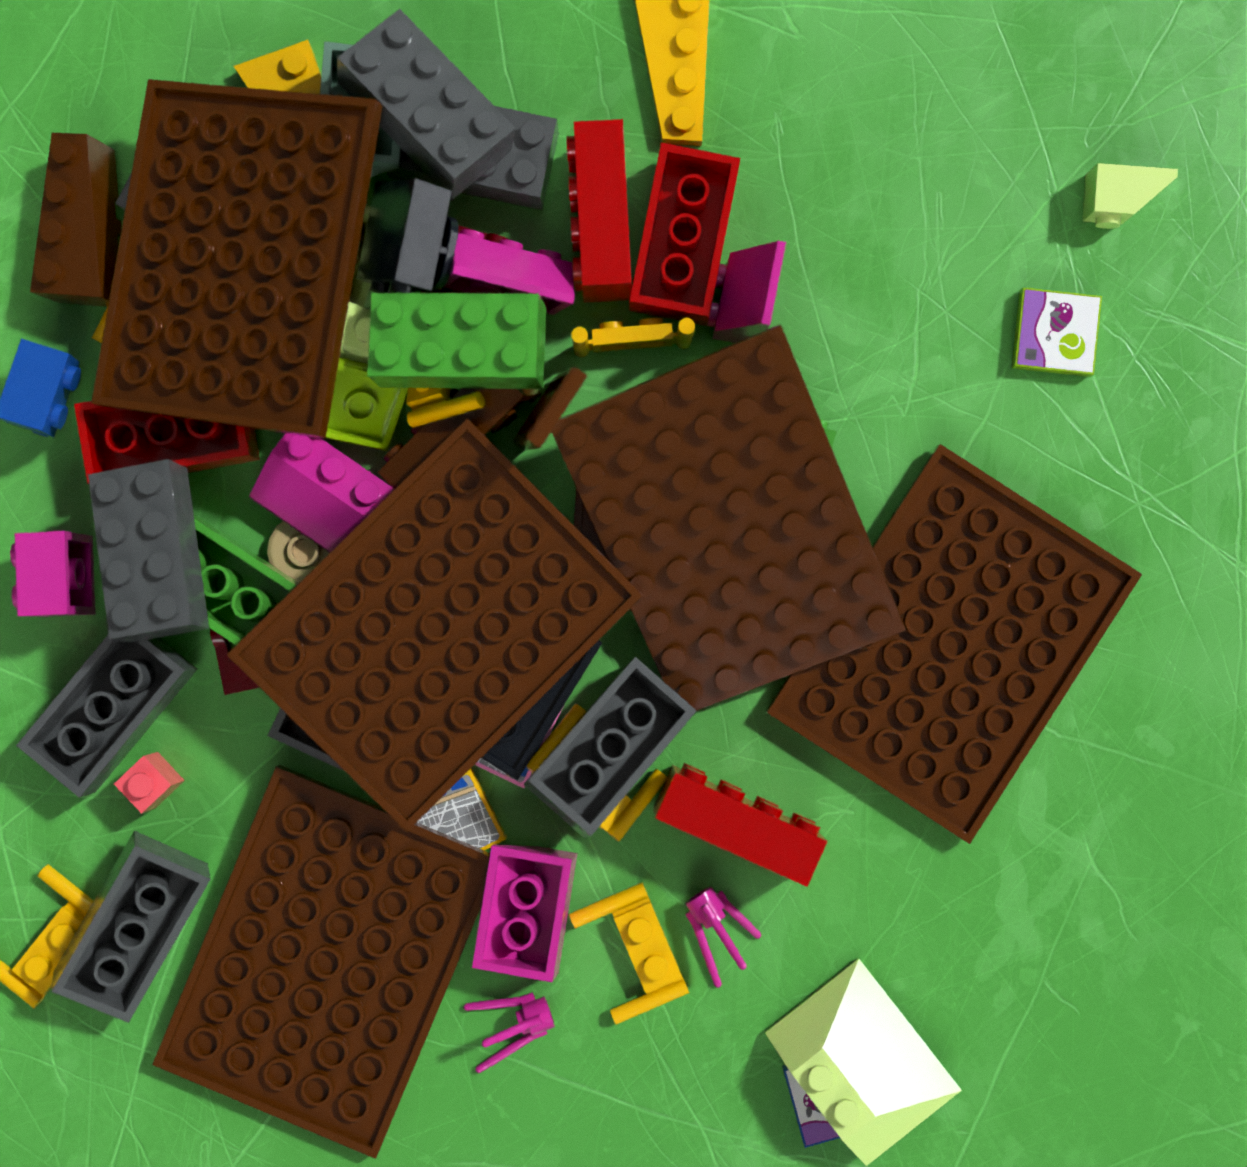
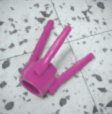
M712 886L694 895L685 903L690 910L685 915L694 929L713 984L716 988H719L722 982L701 923L706 929L714 928L727 951L741 970H745L747 965L720 922L726 917L722 909H725L754 938L759 939L761 933L729 902L722 890L716 893Z
M533 992L521 997L464 1004L463 1008L465 1011L522 1006L521 1010L515 1012L519 1024L484 1039L481 1044L486 1048L521 1032L524 1036L477 1065L475 1068L477 1073L492 1067L534 1039L547 1035V1030L555 1028L545 996L535 999Z

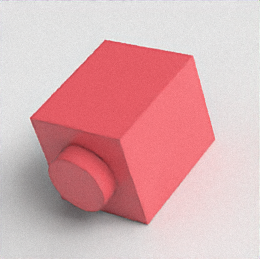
M159 752L142 756L114 785L142 814L158 807L185 780Z

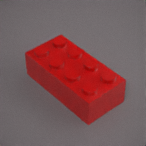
M623 119L575 121L574 136H566L569 173H576V176L568 177L571 213L578 212V217H570L573 252H580V257L573 258L575 291H583L584 303L630 300L632 281Z
M661 142L629 300V311L681 321L683 318H690L695 324L707 326L741 158Z
M91 401L74 404L87 484H89L88 474L167 459L186 467L188 473L260 460L254 428L108 408L91 404Z
M683 763L681 769L672 765L667 776L668 778L653 807L655 819L808 887L828 842L819 833L821 827L816 825L815 821L796 812H793L792 817L789 818L782 814L783 810L778 808L779 805L760 796H757L755 801H751L744 797L746 793L742 792V788L720 779L718 785L707 781L708 776L705 775L706 772L687 763Z

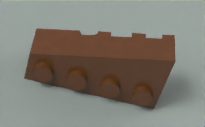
M51 133L30 292L63 304L108 307L119 247L118 237L121 236L122 230L121 221L116 219L115 202L119 198L115 150L88 134Z
M453 388L450 392L449 400L479 391L485 400L484 407L412 428L411 432L414 436L405 445L402 443L397 444L385 455L383 459L386 461V464L378 473L391 487L396 489L466 419L485 437L490 431L495 434L503 427L506 428L517 418L515 408L520 403L528 400L533 403L542 393L538 389L461 388L458 390Z

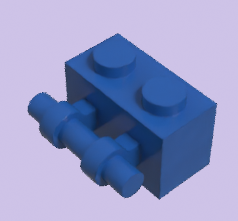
M21 338L0 397V419L6 423L31 430L35 434L54 438L57 429H61L66 422L68 407L65 405L69 393L74 391L80 382V362L69 353Z

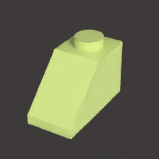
M1097 163L1085 177L1083 222H1096L1095 226L1102 229L1120 227V224H1123L1176 179L1178 169Z

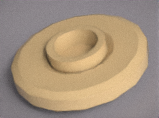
M284 521L276 526L269 538L267 549L269 563L299 583L330 554Z

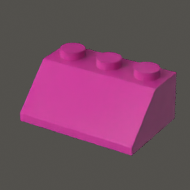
M461 229L460 233H458L450 276L443 288L462 293L539 294L546 306V313L555 315L572 305L575 296L572 262L561 260L562 255L560 253L545 249L538 250V253L523 250V244L513 240L501 239L499 243L484 240V234L469 229Z
M286 433L271 451L249 498L331 553L395 489L323 439Z
M491 846L472 968L547 982L554 981L560 968L578 853L540 846Z

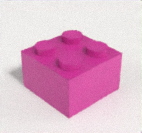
M68 531L15 533V543L11 546L10 558L12 565L16 568V584L12 588V602L17 609V616L96 615L93 536Z

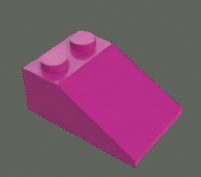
M775 241L731 252L727 265L720 264L715 286L722 289L719 304L712 302L707 326L714 327L712 339L737 343L769 328L786 242Z

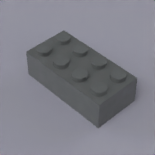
M398 9L337 57L338 84L351 97L377 99L382 104L379 126L437 186L452 191L451 200L511 151L516 128L401 9Z
M495 106L516 128L511 151L461 193L543 210L559 135L557 119ZM401 148L399 168L386 172L390 179L416 178L436 185Z
M167 459L88 474L109 639L132 643L209 629L187 468Z
M108 634L16 746L79 798L96 793L193 676L197 668L160 637L128 643L110 640Z
M635 657L623 668L523 785L582 837H590L685 726L696 710Z
M134 830L53 972L51 992L129 1023L210 881L208 863Z

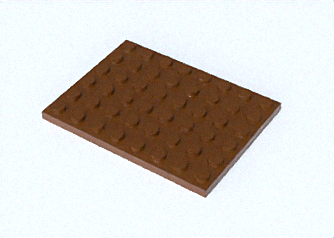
M148 79L91 404L326 439L383 107L377 99Z
M781 324L561 417L551 431L610 563L643 595L631 607V610L663 682L696 711L906 631Z
M466 419L264 617L227 656L408 832L643 595Z
M939 444L872 546L906 631L789 675L766 710V713L970 844L1142 574Z
M276 766L152 1065L376 1159L481 909L490 853L420 823H416L406 832L382 807L284 766Z

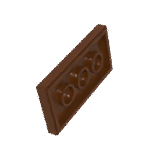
M574 367L554 377L513 439L514 444L524 451L540 449L588 375Z

